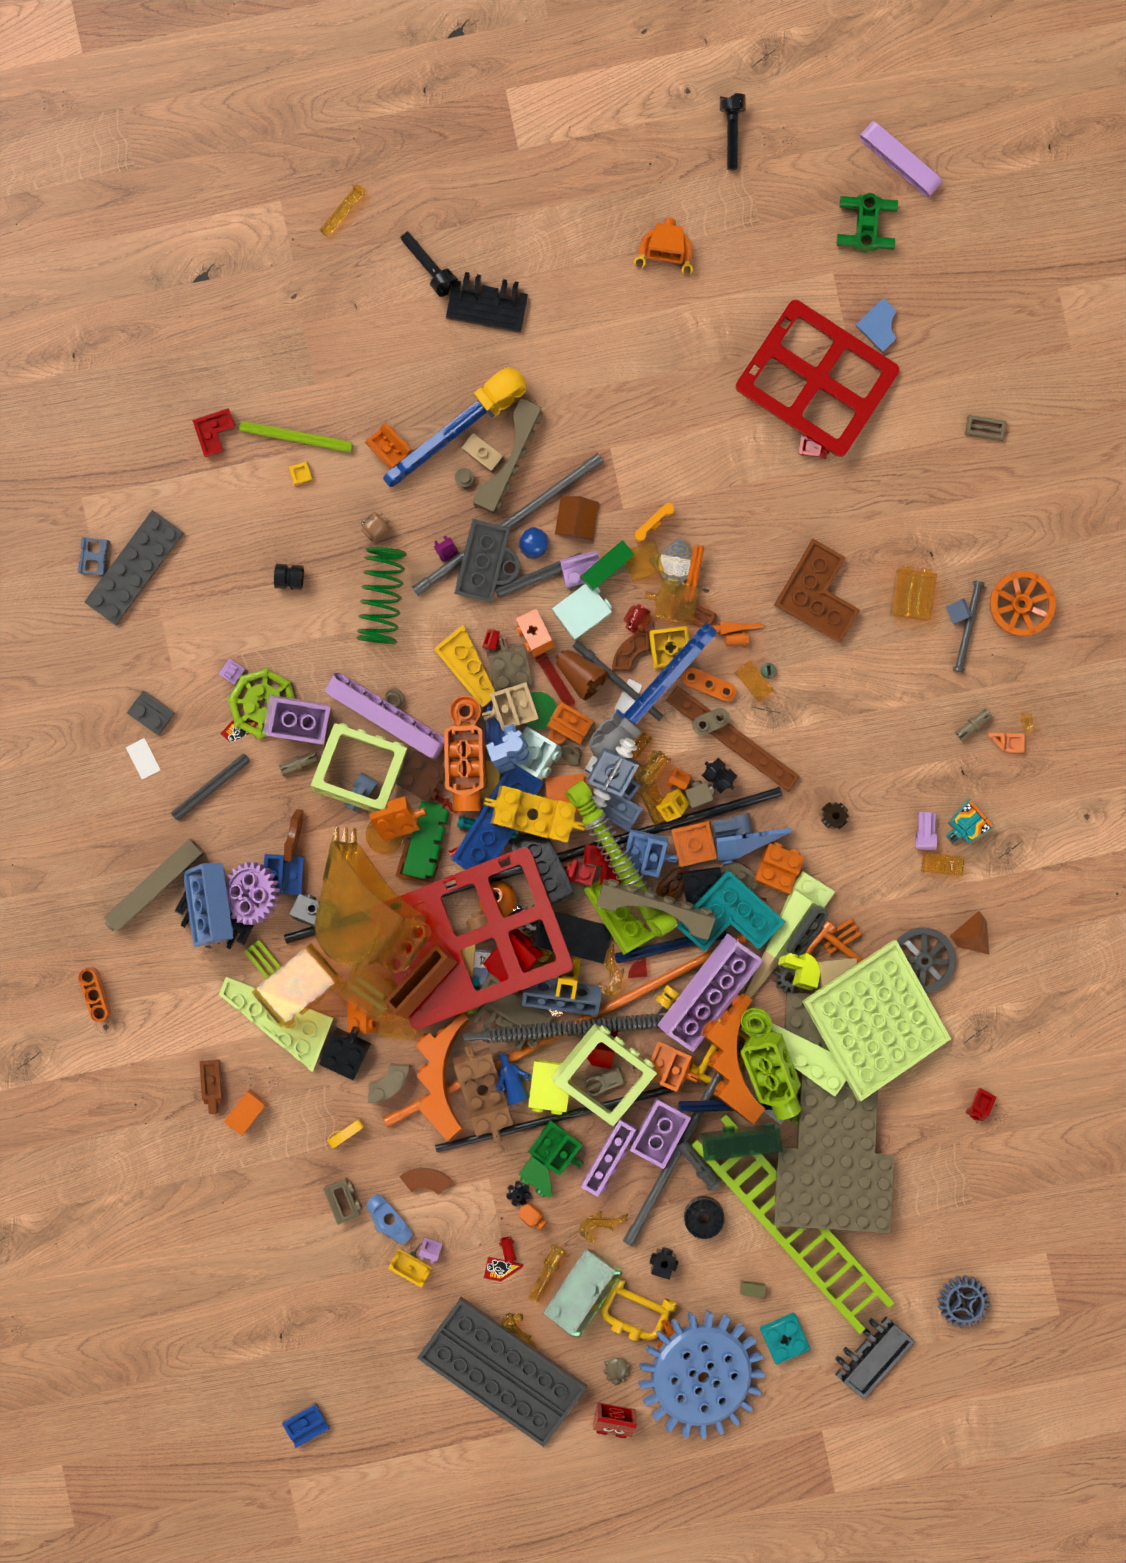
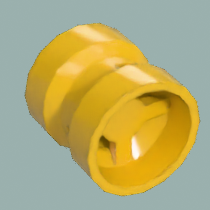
M666 985L664 992L658 995L655 1000L669 1010L680 994L669 985Z

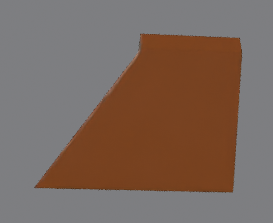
M978 911L952 933L950 937L957 947L989 954L987 921L982 913Z

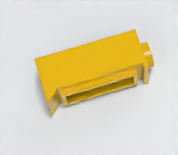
M571 957L574 964L573 969L564 973L573 975V978L566 977L564 974L558 976L555 996L559 997L561 984L572 986L571 999H575L580 958Z

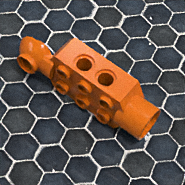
M466 695L459 696L452 702L450 716L455 725L444 730L445 788L453 792L454 811H481L480 791L487 788L486 730L477 725L481 714L480 704L475 698ZM465 706H468L470 708V714L464 717L462 715V709Z

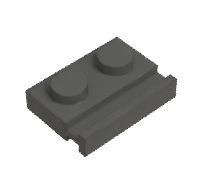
M142 691L127 714L155 734L160 735L175 712L147 692Z

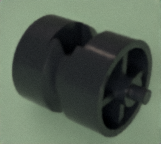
M719 757L713 763H708L707 761L704 763L707 767L701 776L708 782H713V787L720 794L726 788H731L732 790L735 788L732 784L738 775L731 769H726V764Z

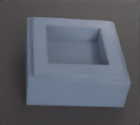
M965 599L946 606L953 624L972 616Z

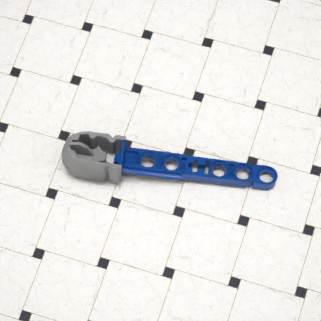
M709 623L703 625L695 633V637L687 642L624 714L616 709L611 714V719H607L595 731L590 739V748L597 759L603 748L618 753L616 747L621 746L620 739L629 738L633 740V738L639 736L641 730L636 724L702 652L704 646H707L715 637L717 631Z

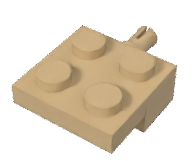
M526 682L491 693L493 710L482 713L483 716H486L483 717L484 721L495 717L499 721L502 731H504V727L514 724L516 727L539 719Z

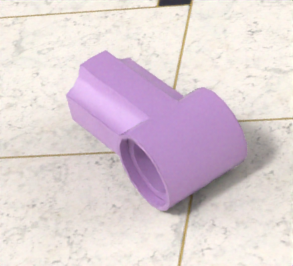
M918 812V832L915 837L916 850H936V813Z

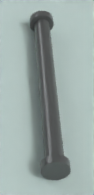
M973 581L974 589L969 606L972 616L966 619L956 666H953V671L964 673L965 670L963 665L981 589L985 585L984 582Z

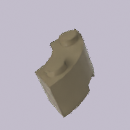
M391 1063L385 1077L377 1081H371L369 1083L368 1103L382 1102L396 1094L407 1079L410 1064Z

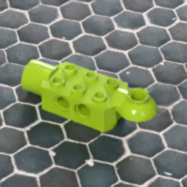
M748 1009L742 1014L741 1025L751 1037L745 1042L741 1055L759 1102L772 1106L776 1119H790L801 1111V1106L796 1096L801 1083L783 1035L772 1031L771 1017L764 1009Z

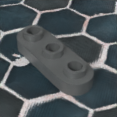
M815 906L809 911L788 943V953L798 955L799 957V955L807 951L828 918L827 910L822 906Z

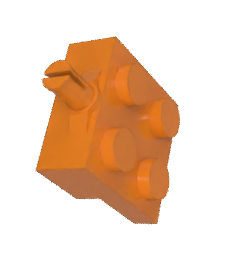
M405 796L388 801V808L369 813L370 820L383 841L418 831V818L427 815L425 808L413 811Z
M658 1041L650 1060L654 1063V1069L657 1072L652 1081L675 1092L681 1091L683 1083L687 1079L698 1083L700 1075L690 1072L694 1056Z

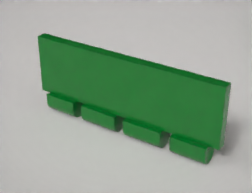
M420 801L419 809L425 808L427 815L418 818L419 830L412 833L402 874L425 879L426 876H434L436 864L429 861L438 860L441 845L434 844V841L442 842L445 827L440 826L439 823L447 824L449 810L443 809V805Z

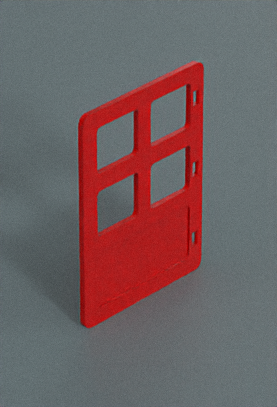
M526 847L519 848L378 904L370 912L397 987L435 945L446 949L458 961L408 1017L411 1026L415 1029H422L571 971L574 966L532 851ZM510 858L512 864L502 868L500 861ZM521 865L534 897L535 906L505 918L501 914L489 882V877ZM455 880L457 886L447 889L445 883ZM474 884L488 924L456 936L442 896L466 885ZM401 901L402 908L393 911L391 905ZM540 919L543 921L556 960L534 970L524 972L509 932ZM494 938L506 968L508 979L477 991L468 971L462 950Z

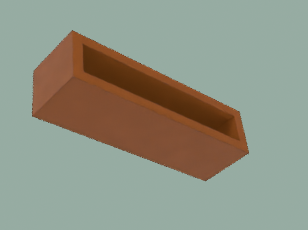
M435 945L384 1002L396 1015L407 1019L458 961L446 949Z

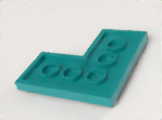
M728 869L694 905V907L700 909L701 907L709 908L715 913V921L709 939L706 940L690 935L689 928L680 920L677 928L705 951L731 924L753 945L760 949L785 923V920Z

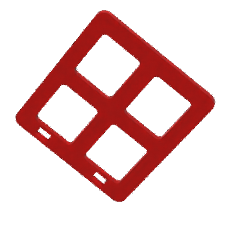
M792 300L738 379L736 390L835 456L843 457L898 375L899 366L801 301ZM785 318L790 321L786 329L780 326ZM797 318L802 319L833 340L832 345L816 367L781 345V341ZM846 349L881 371V375L865 398L860 397L829 376V372ZM771 358L806 379L805 386L790 407L785 406L754 385L755 380ZM754 364L760 368L755 376L749 373ZM818 390H823L855 412L839 438H834L802 416Z

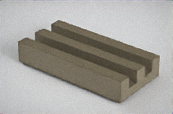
M968 415L965 435L999 441L1004 440L1007 421ZM972 421L1001 425V428L972 424ZM974 428L991 432L1000 433V435L972 431L970 429Z

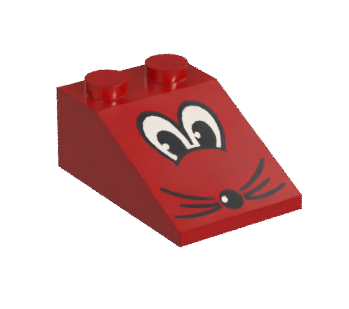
M597 1402L593 1430L602 1435L612 1433L619 1438L632 1437L637 1427L635 1409Z

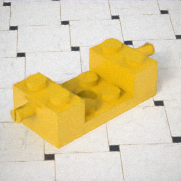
M507 786L499 787L496 800L484 798V801L488 802H483V805L494 807L490 824L563 843H568L569 835L573 828L582 831L585 829L582 822L575 821L576 807L571 803L529 794ZM530 809L537 811L538 815L535 820H530L527 816Z

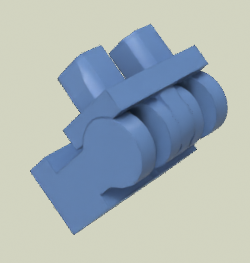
M514 724L503 728L506 735L502 737L504 743L495 746L492 742L486 745L491 761L500 774L515 768L514 764L525 763L530 757V752L527 749L529 747L521 731L516 730Z

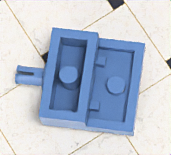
M630 829L625 850H628V856H632L630 860L632 863H636L634 866L636 869H639L640 874L659 878L664 861L676 863L677 855L666 853L668 837Z

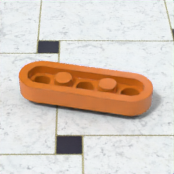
M693 667L686 668L681 674L683 684L724 702L730 701L735 697L736 689L734 685ZM688 674H694V680H689L687 678ZM706 681L712 682L711 688L705 686ZM724 688H728L730 690L729 695L723 694Z

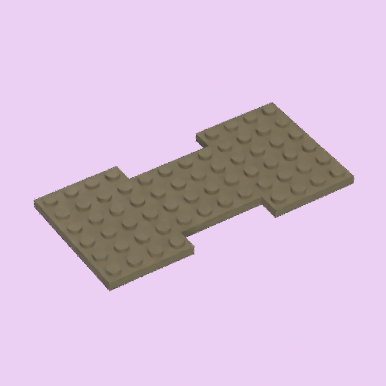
M786 992L784 1029L830 1051L802 1002L812 994ZM801 1073L799 1102L801 1111L798 1120L797 1148L778 1147L773 1225L890 1233L894 1155L875 1153L878 1090L864 1100L858 1101L846 1081L834 1097Z

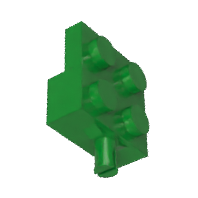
M552 1120L548 1122L528 1149L531 1155L543 1162L545 1166L559 1176L569 1163L578 1169L583 1165V1162L575 1157L583 1145L582 1142Z

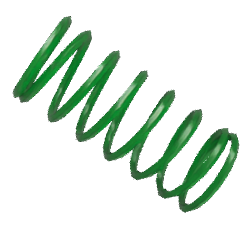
M367 547V552L384 556H365L366 560L390 564L401 569L391 571L365 570L363 573L389 579L400 584L361 586L366 590L397 597V599L389 600L362 599L360 601L361 604L384 608L396 613L360 614L358 617L387 624L395 628L358 629V633L365 635H358L356 638L366 642L396 644V639L378 633L396 631L399 629L398 625L379 618L397 617L401 614L398 609L383 603H396L401 601L402 597L397 593L384 589L399 588L404 583L398 578L385 574H398L405 571L404 566L389 560L402 559L407 556V553L393 548Z

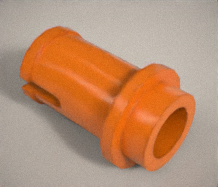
M745 631L739 634H726V646H745L749 644V633H745Z

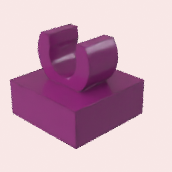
M447 536L443 537L444 541L441 543L435 541L434 546L442 562L459 553L452 539Z

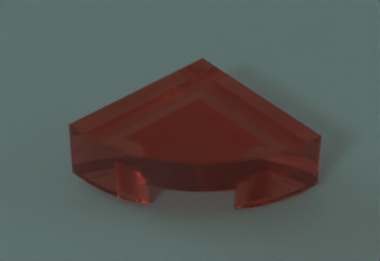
M646 957L640 958L632 964L628 972V978L647 977Z

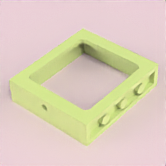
M334 723L312 780L311 791L371 812L385 809L406 757L407 748L402 743L386 741V738L376 735L374 737L368 735V732L364 730L351 729L347 724ZM341 735L394 753L378 799L374 800L324 782V777Z
M594 1024L551 1078L554 1084L611 1126H614L657 1072L654 1069V1063L647 1058L643 1060L639 1057L640 1053L633 1047L627 1048L625 1042L618 1036L615 1038L611 1036L610 1030L605 1026L601 1025L599 1027L597 1024ZM600 1042L606 1044L643 1072L642 1076L612 1112L569 1081L570 1077Z

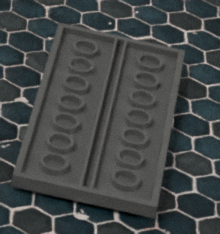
M463 1297L459 1298L417 1357V1359L543 1447L588 1386Z

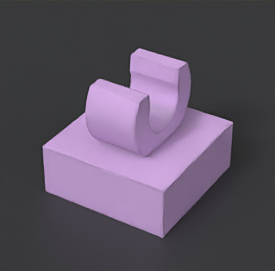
M229 658L219 675L236 685L240 679L239 676L243 675L246 669Z
M424 1237L419 1252L420 1260L427 1258L430 1259V1263L437 1262L442 1243Z

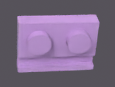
M597 550L560 560L566 588L584 584L580 576L599 560Z

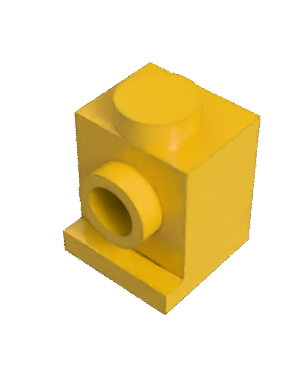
M677 789L667 793L661 804L657 805L656 808L665 821L669 822L681 817L689 802L682 792Z

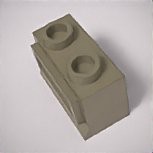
M347 1177L324 1187L323 1190L337 1225L360 1216L362 1206L359 1199L355 1200L353 1192H355L354 1186L351 1181L348 1182ZM340 1187L343 1188L352 1214L347 1216L343 1215L334 1192L335 1189Z

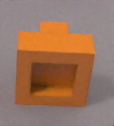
M675 767L668 780V788L670 789L674 784L679 787L680 791L682 789L685 790L692 776Z

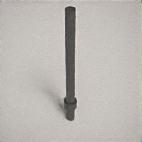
M578 641L574 643L572 647L581 653L585 659L606 669L609 672V679L635 701L640 695L601 662L591 649H586ZM653 706L648 711L658 721L664 716Z

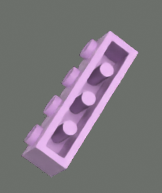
M622 1118L618 1120L581 1182V1188L597 1197L600 1192L604 1193L609 1184L607 1183L610 1176L613 1177L618 1169L616 1164L619 1159L623 1160L628 1151L626 1149L629 1142L633 1143L637 1136L634 1125Z

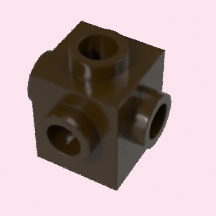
M828 802L821 809L823 811L820 814L823 818L821 822L828 829L830 827L832 829H841L848 822L846 820L849 817L847 814L848 809L841 802L839 804L837 802L832 804ZM834 812H838V819L832 817Z

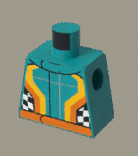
M967 799L949 820L948 823L953 830L946 835V838L952 844L956 843L960 838L964 842L969 843L995 827V825L972 799Z

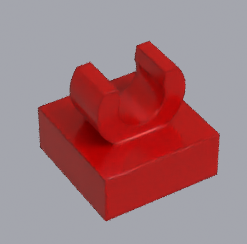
M487 629L482 648L495 650L496 646L501 647L498 638L500 631Z

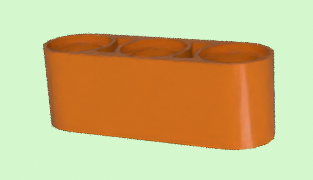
M85 968L80 971L78 978L90 1017L95 1022L105 1021L110 1017L111 1009L100 974L96 968ZM87 971L93 974L92 981L86 980L85 973ZM93 989L99 993L97 1000L91 997ZM98 1008L104 1010L105 1015L103 1018L98 1017Z

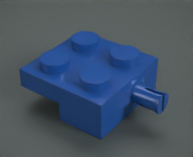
M264 854L265 868H270L269 874H275L272 880L279 882L275 885V888L280 889L276 894L302 895L304 856H293L292 861L289 862L284 861V855Z

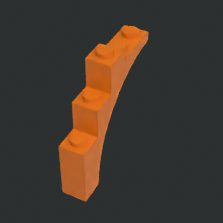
M740 994L733 999L732 1007L729 1011L726 1010L721 1015L720 1023L712 1020L705 1024L703 1027L704 1032L701 1036L718 1048V1051H714L710 1055L707 1065L721 1075L724 1080L716 1085V1091L713 1095L747 1122L755 1124L765 1108L753 1097L747 1088L737 1059V1037L741 1017L753 999L748 995Z
M464 1012L455 1015L448 1027H442L437 1032V1037L431 1033L428 1035L425 1033L417 1040L419 1043L416 1045L430 1062L429 1065L426 1063L418 1070L417 1078L431 1092L430 1095L425 1094L419 1100L420 1104L417 1107L448 1142H451L464 1130L452 1110L446 1089V1067L449 1053L459 1033L471 1021Z

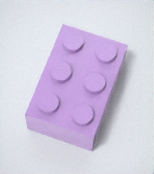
M270 695L263 733L267 736L324 745L330 706L325 703Z
M656 1097L637 1132L636 1138L629 1146V1150L664 1169L691 1120V1116L686 1112L681 1113L675 1106Z

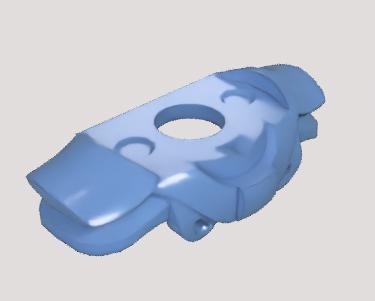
M376 1194L371 1197L366 1205L376 1230L382 1232L388 1238L391 1237L399 1244L407 1242L412 1236V1231L381 1195ZM388 1213L395 1216V1221L391 1225H387L384 1222V1216Z

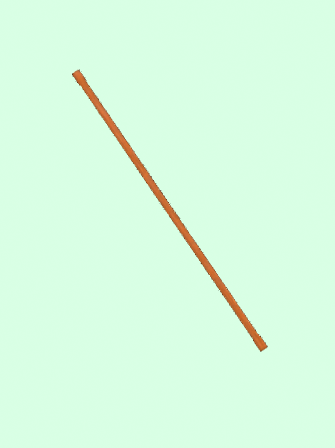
M742 934L735 937L742 944L749 942ZM716 948L601 1006L598 1016L583 1015L575 1019V1024L576 1020H580V1024L581 1020H585L586 1023V1019H590L591 1023V1019L596 1020V1018H600L702 966ZM556 1033V1037L552 1038L551 1034V1038H547L546 1034V1038L541 1037L534 1049L529 1045H525L519 1051L515 1050L507 1054L509 1063H513L561 1037H557ZM500 1058L494 1061L496 1070H499L502 1067ZM458 1080L446 1086L447 1095L462 1089ZM419 1100L384 1116L383 1120L386 1126L390 1127L402 1121L405 1117L419 1111L417 1107L420 1104Z

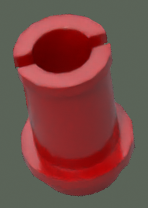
M511 1236L501 1238L499 1246H502L506 1263L517 1260L513 1247L514 1240Z

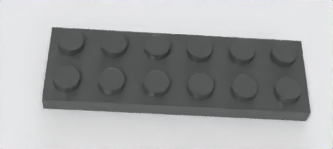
M152 510L90 593L85 603L117 625L184 533Z

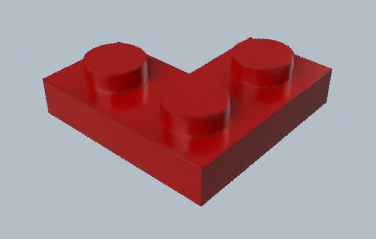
M227 408L192 420L204 457L224 452L218 433L236 428L230 409Z
M585 845L583 864L601 866L600 885H602L604 879L617 880V874L612 872L613 867L608 866L610 861H605L606 855L601 854L603 848H597L596 845Z

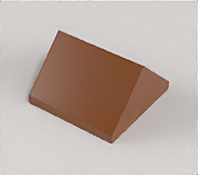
M561 496L555 534L593 540L599 502L581 496Z

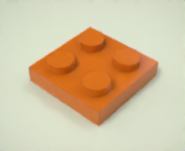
M709 821L671 830L679 867L717 859Z

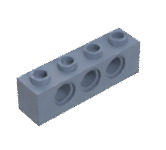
M549 979L523 989L521 1006L598 1016L601 1002V986L577 983L575 999H571L572 986L561 984L559 997L555 996L558 980Z

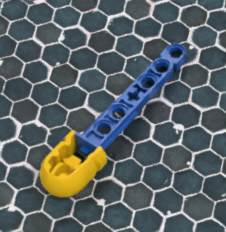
M510 367L497 372L484 384V388H479L474 392L478 401L385 474L383 480L389 487L398 484L487 412L492 418H495L500 414V410H505L513 405L526 392V381L523 375L518 370Z

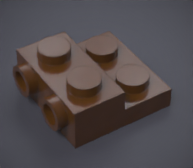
M413 750L397 778L396 784L429 802L430 799L434 800L439 791L436 788L439 783L443 784L445 781V768Z

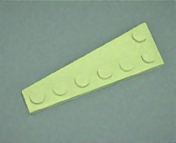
M772 1023V1031L783 1035L795 1069L835 1097L846 1082V1079L831 1052ZM741 1025L739 1029L748 1034Z

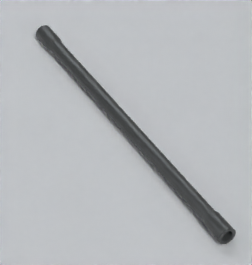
M596 453L580 467L500 525L512 528L582 476L604 462L603 459ZM464 551L412 586L418 596L432 587L434 583L461 565Z
M737 1040V1054H738V1052H739V1050H740V1048H741V1046H742V1044H743V1043H741V1042L738 1041V1040ZM717 1072L713 1075L700 1101L713 1098L716 1085L723 1079ZM693 1112L691 1120L680 1140L686 1138L689 1142L704 1112ZM677 1146L623 1239L630 1246H633L637 1240L641 1228L682 1155Z

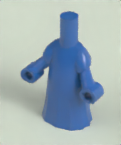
M506 1052L499 1054L502 1067L499 1070L500 1078L495 1087L496 1090L499 1092L506 1090L508 1105L526 1100L530 1096L519 1075L525 1080H530L532 1075L520 1070L517 1065L509 1063Z

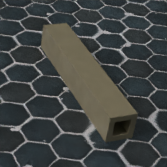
M192 839L187 840L104 917L107 927L112 931H121L181 876L184 871L205 854L203 850Z

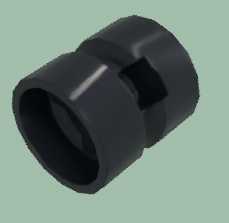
M276 563L274 588L286 589L287 586H290L291 590H302L304 566L292 565L289 568L287 564Z

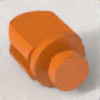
M528 1203L520 1208L518 1215L529 1227L534 1228L538 1226L537 1229L540 1231L547 1223L545 1220H541L544 1215L533 1204Z

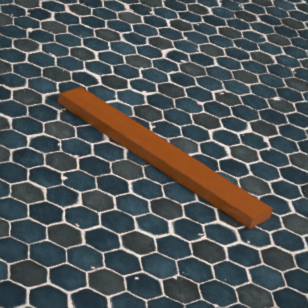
M676 686L666 699L667 703L692 721L698 716L711 711L679 686ZM718 715L716 716V718H717L718 721H722V720H723V719L720 718ZM700 722L699 726L704 729L706 724L705 722ZM729 723L709 733L787 792L791 790L800 777Z

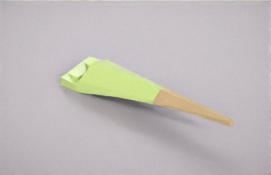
M801 872L780 914L785 923L770 937L761 957L763 962L754 972L745 990V995L751 998L778 966L779 958L788 954L787 945L809 911L815 906H822L825 909L826 904L835 893L832 888L806 872Z

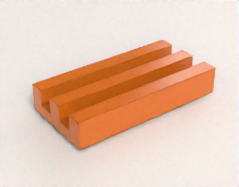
M852 918L837 926V929L833 932L834 934L851 924V928L836 936L837 939H841L855 931V934L842 941L845 945L862 935ZM825 938L821 940L828 954L838 950L835 946L829 948L828 946L831 943L829 941L825 942Z

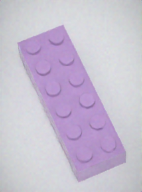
M727 933L658 1023V1026L668 1036L694 1052L704 1039L701 1034L704 1032L703 1027L705 1024L712 1020L718 1021L763 960Z

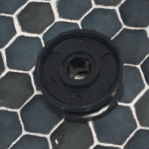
M698 1196L687 1204L684 1211L685 1226L689 1233L697 1238H712L723 1228L725 1221L723 1209L720 1203L712 1197ZM706 1213L710 1217L707 1221L703 1222L699 1220L700 1214Z

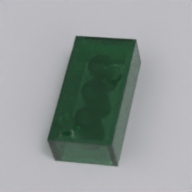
M777 1123L742 1128L725 1126L723 1130L700 1133L704 1161L783 1152L780 1128Z
M585 1249L543 1314L571 1336L580 1337L623 1272L596 1251Z

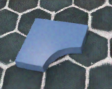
M884 298L856 324V327L882 353L896 340V336L892 332L891 323L897 311Z

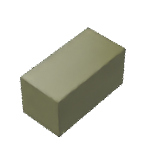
M741 1280L740 1295L765 1297V1283Z

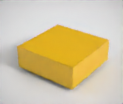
M307 461L289 467L294 486L313 481Z

